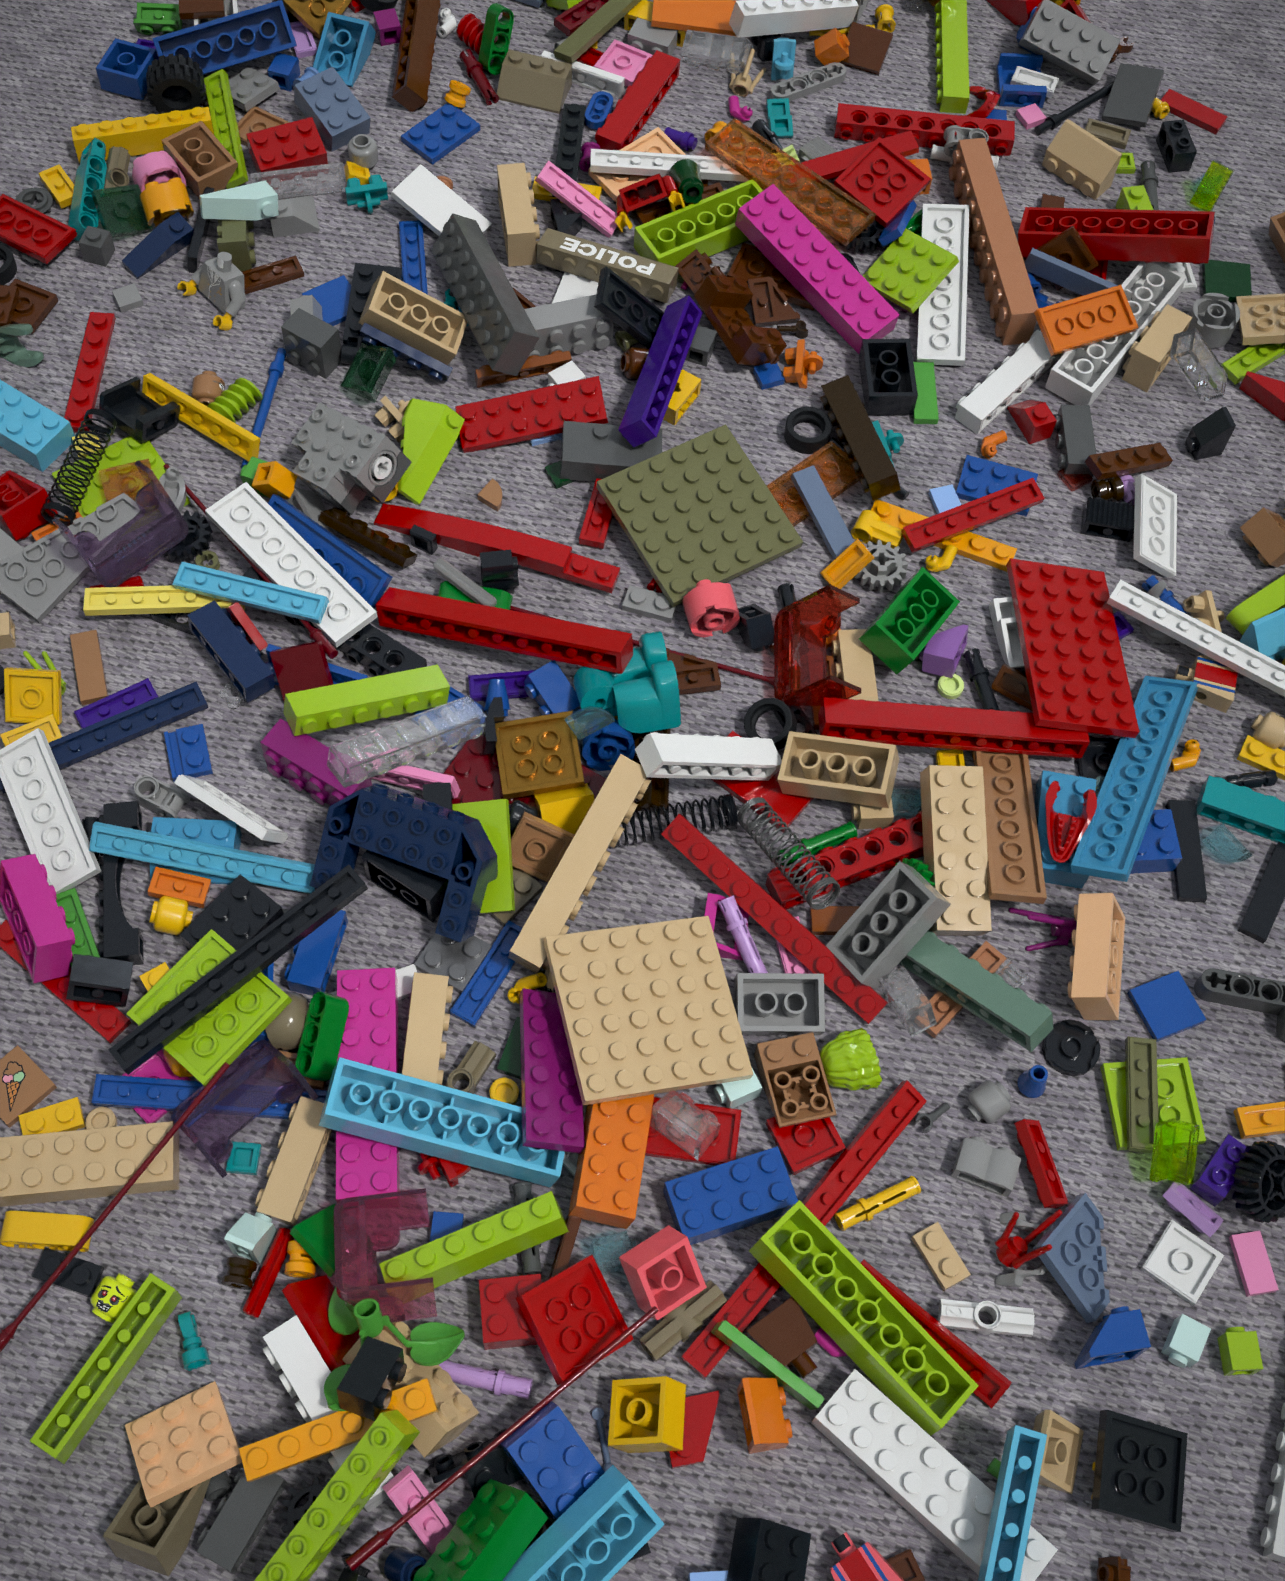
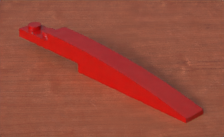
M383 503L374 521V525L409 536L410 530L415 524L436 534L438 545L480 557L482 552L511 550L512 556H517L518 565L611 594L620 575V567L574 554L570 546L460 517Z

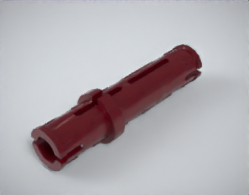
M465 49L468 57L462 51L459 58L466 67L468 77L473 79L488 106L492 105L490 98L494 104L497 103L499 96L485 76L483 66L475 59L470 49Z

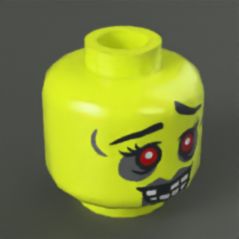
M118 1273L116 1278L112 1276L104 1277L91 1296L90 1302L94 1307L92 1312L100 1318L114 1323L137 1291L132 1288L135 1282L121 1273Z

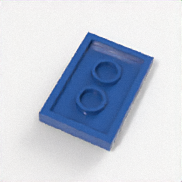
M447 102L402 134L401 142L433 165L479 132L481 128L478 122L456 106Z
M966 455L956 494L959 499L973 501L1034 478L1036 482L1038 474ZM1029 508L1014 514L1027 517Z

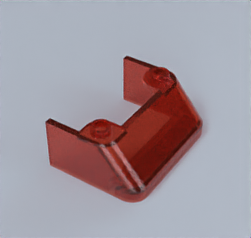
M829 584L782 608L778 612L774 623V696L776 699L790 706H821L823 697L849 699L861 693L860 687L835 676H827L826 638L839 630L841 626V612L859 604L860 598Z

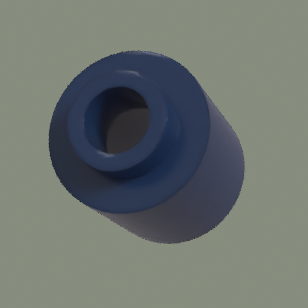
M398 1548L387 1557L384 1573L389 1581H412L416 1572L427 1561L411 1551Z

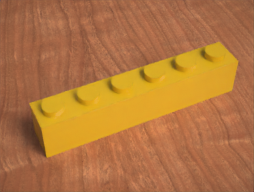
M195 107L183 111L174 110L169 113L149 114L135 118L127 117L114 121L105 120L100 123L80 124L71 127L79 164L82 151L94 138L105 143V160H107L109 149L113 146L127 149L131 156L164 151L162 139L199 121H202L214 135L209 107Z

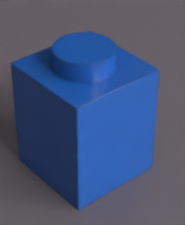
M278 52L267 70L268 76L278 81L280 89L290 92L294 87V80L299 78L301 74L298 57Z

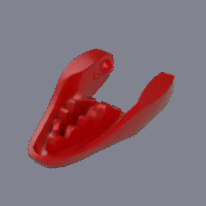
M1053 781L1048 788L1045 800L1047 839L1052 859L1056 862L1064 863L1071 857L1090 824L1097 808V797L1095 791L1091 789L1083 793L1084 803L1080 816L1074 817L1055 812L1053 805L1057 798V792L1060 791L1058 781Z

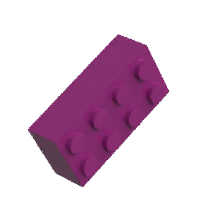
M281 718L260 742L267 770L277 778L282 776L289 780V784L296 790L302 791L304 789L321 805L326 803L331 806L362 788L372 786L369 771L307 734L294 736L288 722Z

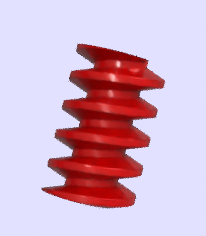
M469 13L460 20L456 34L461 41L479 55L485 23H482L474 14ZM498 35L495 37L494 43L498 40Z

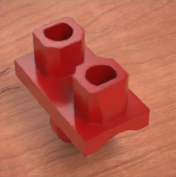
M420 1153L423 1162L417 1167L420 1175L429 1173L432 1180L441 1177L437 1169L440 1167L451 1188L459 1184L458 1178L471 1170V1166L434 1156L431 1157Z

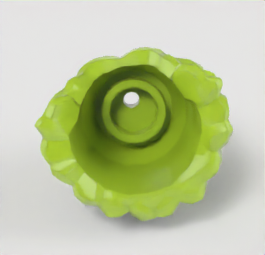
M863 1028L843 1031L821 1048L819 1054L828 1085L856 1091L861 1088L866 1090L878 1088L881 1084L879 1059L876 1056L873 1043L870 1041V1035Z

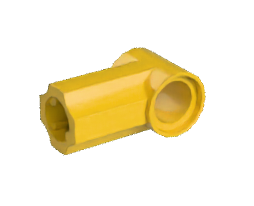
M863 510L851 530V535L855 540L861 539L863 540L862 543L872 541L876 544L878 540H881L882 545H886L889 541L893 549L899 546L903 539L901 529L882 522L880 516L871 510Z

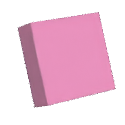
M1036 103L1017 109L1015 114L1026 130L1040 125L1047 118Z

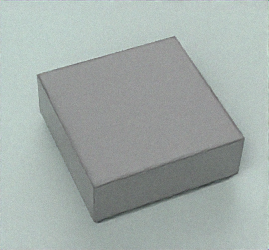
M135 283L112 290L121 313L144 305Z

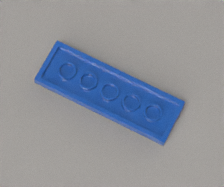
M273 494L268 504L374 609L393 577L279 495Z

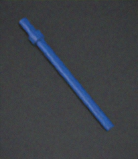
M278 348L275 359L271 362L268 370V382L252 433L261 438L278 380L282 377L285 369L283 364L286 350L284 348ZM243 459L241 468L247 465L249 461Z

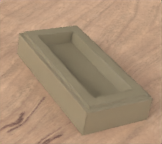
M1091 118L1088 119L1085 128L1086 131L1106 144L1124 150L1131 133L1130 129Z

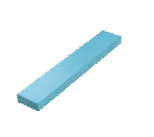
M181 562L172 584L176 589L233 603L237 602L241 605L318 624L321 623L329 603V599L326 596L186 562Z

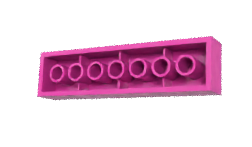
M774 184L738 209L735 225L858 354L860 353L862 339H882L894 330L899 318L898 312Z
M396 969L337 970V996L347 999L349 1003V1012L338 1059L341 1057L399 1073ZM336 1131V1202L338 1207L354 1208L400 1205L399 1147Z

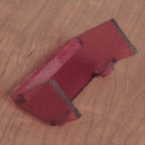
M426 1188L342 1199L335 1205V1283L337 1294L342 1300L355 1307L363 1299H375L379 1303L382 1316L388 1315L391 1323L437 1317L433 1277L378 1284L376 1252L387 1251L396 1247L400 1241V1230L430 1227Z

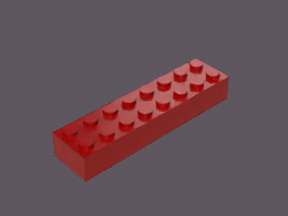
M1025 207L1018 231V244L1022 257L1027 258L1032 248L1037 249L1073 225L1097 261L1208 263L1213 239L1215 212Z

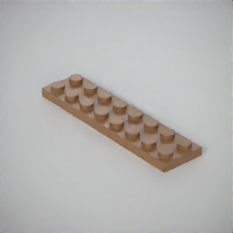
M972 751L974 766H983L988 852V897L991 900L1044 904L1047 895L1028 755Z

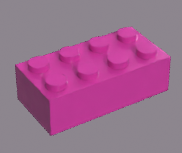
M36 854L1 860L0 904L33 983L68 976L69 964L73 962L71 947L75 944L73 929L71 927L67 928L65 911L62 906L58 907L55 888L53 885L48 884L46 867L44 864L39 863Z

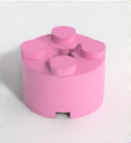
M166 151L151 152L136 158L133 162L132 179L140 194L145 190L144 185L152 181H157L160 184L178 177L181 178L182 183L186 186L184 175L174 159Z

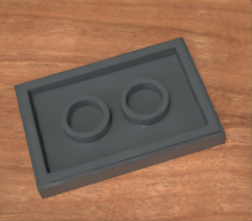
M1121 63L1106 103L1102 120L1146 128L1164 70Z

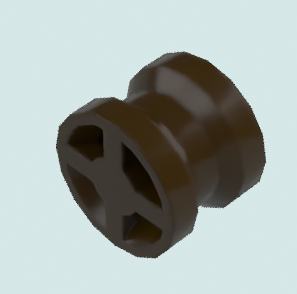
M228 1257L226 1260L227 1274L222 1277L221 1284L230 1288L251 1290L253 1286L251 1276L256 1271L257 1263L249 1259Z

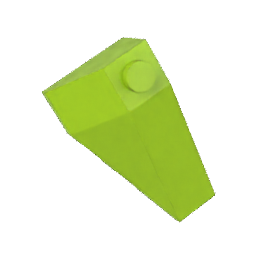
M412 398L402 418L404 439L401 440L400 447L403 449L404 455L412 463L398 481V492L414 504L419 505L457 440L465 419L445 404Z

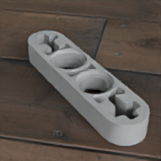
M834 62L778 82L771 87L770 99L789 98V102L837 85L845 80L846 67L841 63ZM819 78L822 82H815L812 79ZM800 85V86H803L804 88H803V89H796V88H794V86Z

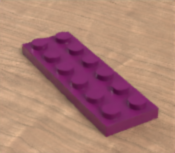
M523 988L519 994L523 1146L581 1153L584 1149L583 1104L556 993Z

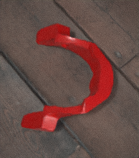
M970 86V94L977 96L979 99L986 100L974 112L959 116L987 118L995 108L1000 94L981 86Z

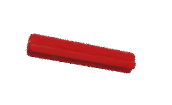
M279 1228L243 1307V1312L246 1315L254 1318L259 1317L287 1255L288 1242L294 1239L290 1234L291 1230Z

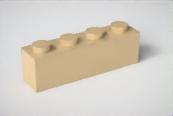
M414 972L401 1074L442 1085L444 1070H438L439 1059H445L447 1042L442 1041L443 1031H448L450 1014L445 1013L446 1003H451L453 986H448L449 976Z
M301 1096L298 1104H293L289 1114L291 1123L288 1131H283L278 1142L279 1154L276 1160L271 1161L267 1170L269 1180L265 1189H261L256 1198L255 1206L258 1207V1213L293 1227L297 1224L333 1130L318 1126L324 1103Z

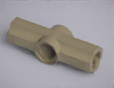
M113 146L109 149L100 214L104 216L117 217L119 215L124 188L129 184L127 172L131 155L123 147Z
M474 1041L457 1069L449 1074L445 1086L454 1088L457 1081L467 1080L469 1082L468 1087L461 1091L474 1094L476 1086L493 1062L496 1053L483 1043Z
M711 1280L705 1283L706 1289L665 1315L661 1322L639 1339L644 1350L655 1362L670 1352L679 1342L688 1340L690 1338L689 1335L693 1331L696 1333L704 1325L703 1322L727 1302L723 1292Z

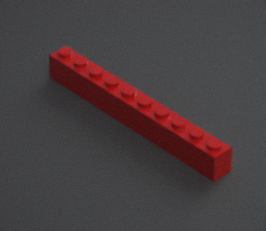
M389 587L376 604L379 626L620 674L623 673L633 656L632 633Z
M823 697L818 713L820 735L893 745L1082 758L1090 743L1088 732L1035 726L1033 713Z

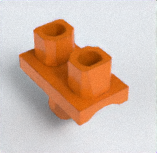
M805 339L797 340V347L785 349L787 365L795 364V366L784 367L783 376L785 382H798L800 388H807L808 372L809 374H815L816 371L822 369V357L817 355L815 351H811L809 354L805 350Z

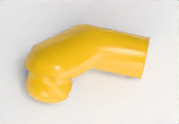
M947 545L941 557L929 555L925 560L926 568L933 573L949 569L958 551L957 548L953 545Z

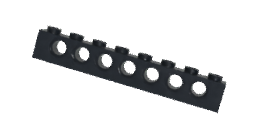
M252 566L243 575L244 577L264 581ZM284 615L289 623L292 625L299 624L309 634L308 629L298 618ZM308 621L311 626L318 629L312 622ZM371 624L366 625L337 648L335 647L337 651L340 650L346 654V657L356 665L360 663L365 666L374 677L427 667L425 658Z

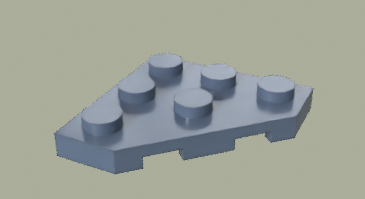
M1083 1193L1076 1196L1062 1215L1033 1247V1250L1047 1244L1052 1245L1050 1251L1038 1257L1086 1323L1096 1321L1110 1303L1109 1290L1104 1287L1103 1272H1107L1106 1247L1101 1246L1100 1230L1104 1229L1103 1216L1088 1195Z

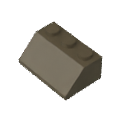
M509 49L500 73L497 89L499 100L560 114L572 85V64Z

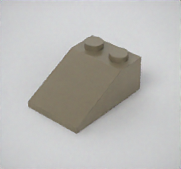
M210 1479L152 1508L146 1500L141 1480H139L103 1535L115 1556L169 1577L188 1546Z

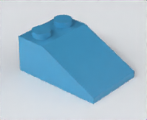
M328 12L313 68L320 73L330 67H334L345 84L353 87L371 53L376 31L370 22Z

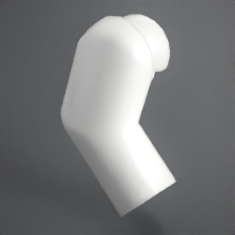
M444 8L440 11L442 25L437 29V33L441 38H445L457 26L455 17L451 14L449 8Z

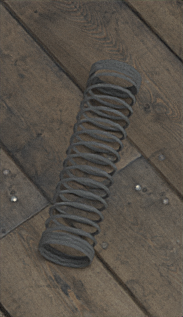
M752 798L744 803L737 814L739 824L755 840L756 844L760 846L769 859L774 862V865L783 873L793 887L798 890V893L803 896V899L812 909L820 910L830 906L840 893L838 882L831 877L829 872H826L824 866H821L816 857L811 855L810 850L806 849V846L801 843V840L797 838L795 833H792L787 824L782 822L781 817L773 811V808L764 798ZM757 803L765 804V806L755 809L749 815L746 823H743L744 815L752 805ZM761 808H764L762 814H760L754 821L748 823L749 819L756 811H758ZM772 818H775L773 824L769 825L762 833L757 834L760 828L765 826ZM780 823L779 828L773 831L768 838L762 839L763 835L770 831L775 824ZM781 829H785L784 833L777 837L773 843L767 844L769 839L775 836ZM790 834L788 840L772 850L774 844L779 842L785 835ZM794 840L792 846L788 847L782 854L776 855L789 841ZM799 845L796 852L790 855L788 859L781 861L786 853L794 846ZM804 851L803 855L792 865L786 866L788 861L795 857L798 852ZM809 856L806 863L800 866L798 870L791 872L797 863L804 857ZM814 862L809 870H807L802 876L796 878V875L800 870H802L807 864ZM818 868L815 875L808 881L801 883L804 876L809 874L811 870ZM819 874H823L818 882L806 889L811 880ZM828 884H833L828 894L812 901L813 896L822 892ZM826 897H828L825 901L819 904H812L814 902L824 900Z

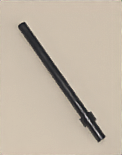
M1114 81L1064 111L1047 117L1045 122L1035 127V133L1040 135L1049 129L1057 128L1061 125L1062 121L1110 94Z

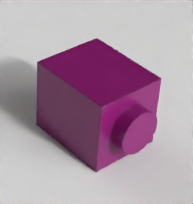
M395 8L373 12L375 30L381 46L400 43L401 25Z

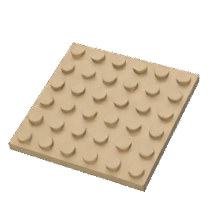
M709 916L545 937L543 943L583 1105L750 1079L754 1075Z

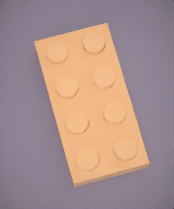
M659 127L619 150L686 155ZM590 168L588 175L599 186H602V189L615 202L617 196L620 195L619 189L651 177L590 172Z

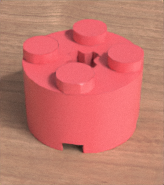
M708 579L701 580L696 584V588L689 591L683 597L682 603L691 632L695 636L710 637L713 636L712 631L722 630L724 634L735 628L740 621L733 589L729 583H711Z

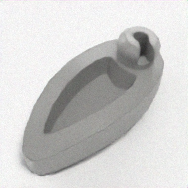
M174 467L166 469L165 473L160 477L156 488V501L163 518L167 522H173L178 517L186 501L184 479L180 475L179 470Z

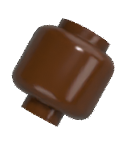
M632 347L622 354L620 370L624 372L628 379L638 380L649 349Z

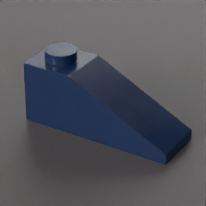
M177 212L160 223L122 260V263L136 279H139L191 244L194 229Z

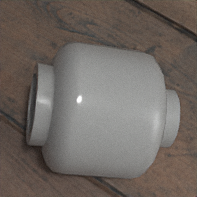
M358 134L349 141L347 147L350 162L369 169L377 164V143L372 137L366 134Z
M986 1080L968 1094V1100L971 1105L967 1109L978 1122L983 1119L985 1122L992 1124L1011 1109L1009 1101L1012 1100V1097L999 1081L994 1083L991 1080Z

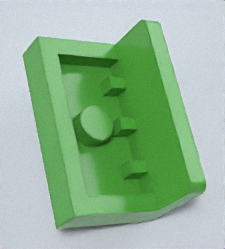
M137 3L136 19H133V24L137 31L145 35H152L153 32H162L165 35L182 30L179 4Z

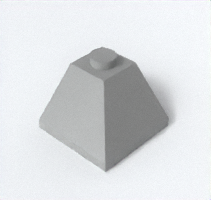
M313 195L278 200L279 216L270 217L274 238L320 231Z

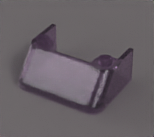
M136 461L134 464L147 482V485L141 488L136 495V504L141 513L103 540L99 541L89 531H81L73 535L70 529L56 517L52 519V522L72 550L105 587L119 586L184 540L188 534V524L154 472L140 461Z
M261 1040L251 1045L230 1064L229 1068L179 1129L215 1171L224 1178L227 1173L219 1163H223L230 1157L233 1143L230 1139L276 1100L281 1104H291L297 1101L303 1092L314 1101L319 1096L293 1062L268 1041ZM204 1086L200 1087L176 1107L171 1115L174 1123L178 1121L205 1088Z

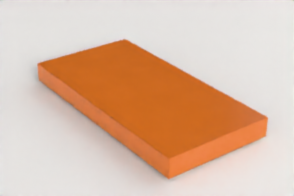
M653 0L651 27L737 38L729 24L736 0Z
M1122 285L1039 308L1034 312L1051 356L1131 333L1139 328Z

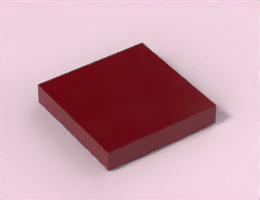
M322 641L276 649L270 652L283 700H285V694L334 685Z

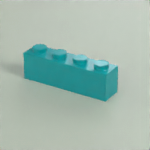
M1208 776L1201 787L1196 804L1198 815L1277 843L1280 841L1285 844L1284 801L1279 800L1275 796L1255 792L1246 786L1232 784L1220 777Z

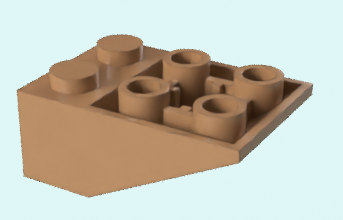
M813 1032L757 1044L754 1057L762 1086L779 1128L837 1115Z

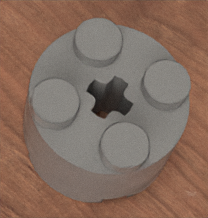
M1206 293L1202 295V298L1194 302L1189 314L1192 317L1186 331L1189 341L1194 345L1207 348L1224 347L1230 340L1240 318V310L1237 304L1234 303L1233 305L1228 301L1229 297L1220 293Z

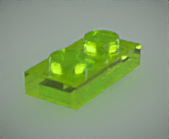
M1213 160L1189 203L1204 211L1211 212L1234 170Z

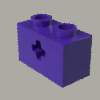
M1228 1134L1218 1143L1189 1189L1215 1207L1226 1197L1231 1189V1185L1234 1183L1232 1174H1235L1236 1171L1235 1163H1239V1154L1245 1153L1246 1146Z

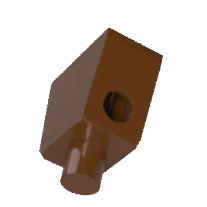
M793 1297L789 1298L745 1333V1336L786 1368L792 1364L803 1379L818 1368L807 1353L815 1347L817 1339L799 1304Z

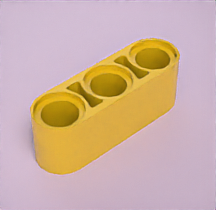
M7 1211L5 1212L0 1235V1244L6 1247H14V1244L19 1245V1248L45 1249V1247H50L49 1249L71 1251L94 1224V1219L83 1215ZM91 1237L80 1249V1252L89 1251Z

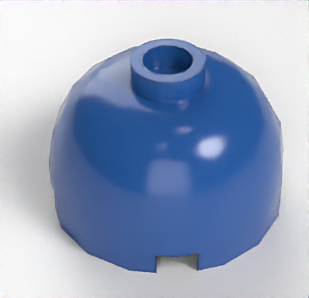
M599 719L590 724L583 733L581 742L582 756L590 768L598 771L612 770L608 765H615L620 754L631 760L634 758L635 742L633 735L630 731L622 728L616 719Z

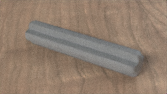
M439 558L434 563L435 572L474 602L481 605L496 606L497 600L495 597L444 558Z

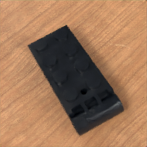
M355 263L343 335L341 363L390 368L392 357L384 353L385 349L377 345L376 347H371L362 341L363 338L359 335L363 325L359 323L372 285L382 271L403 281V268Z

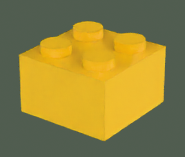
M667 1376L612 1380L608 1446L626 1453L683 1451L686 1384Z

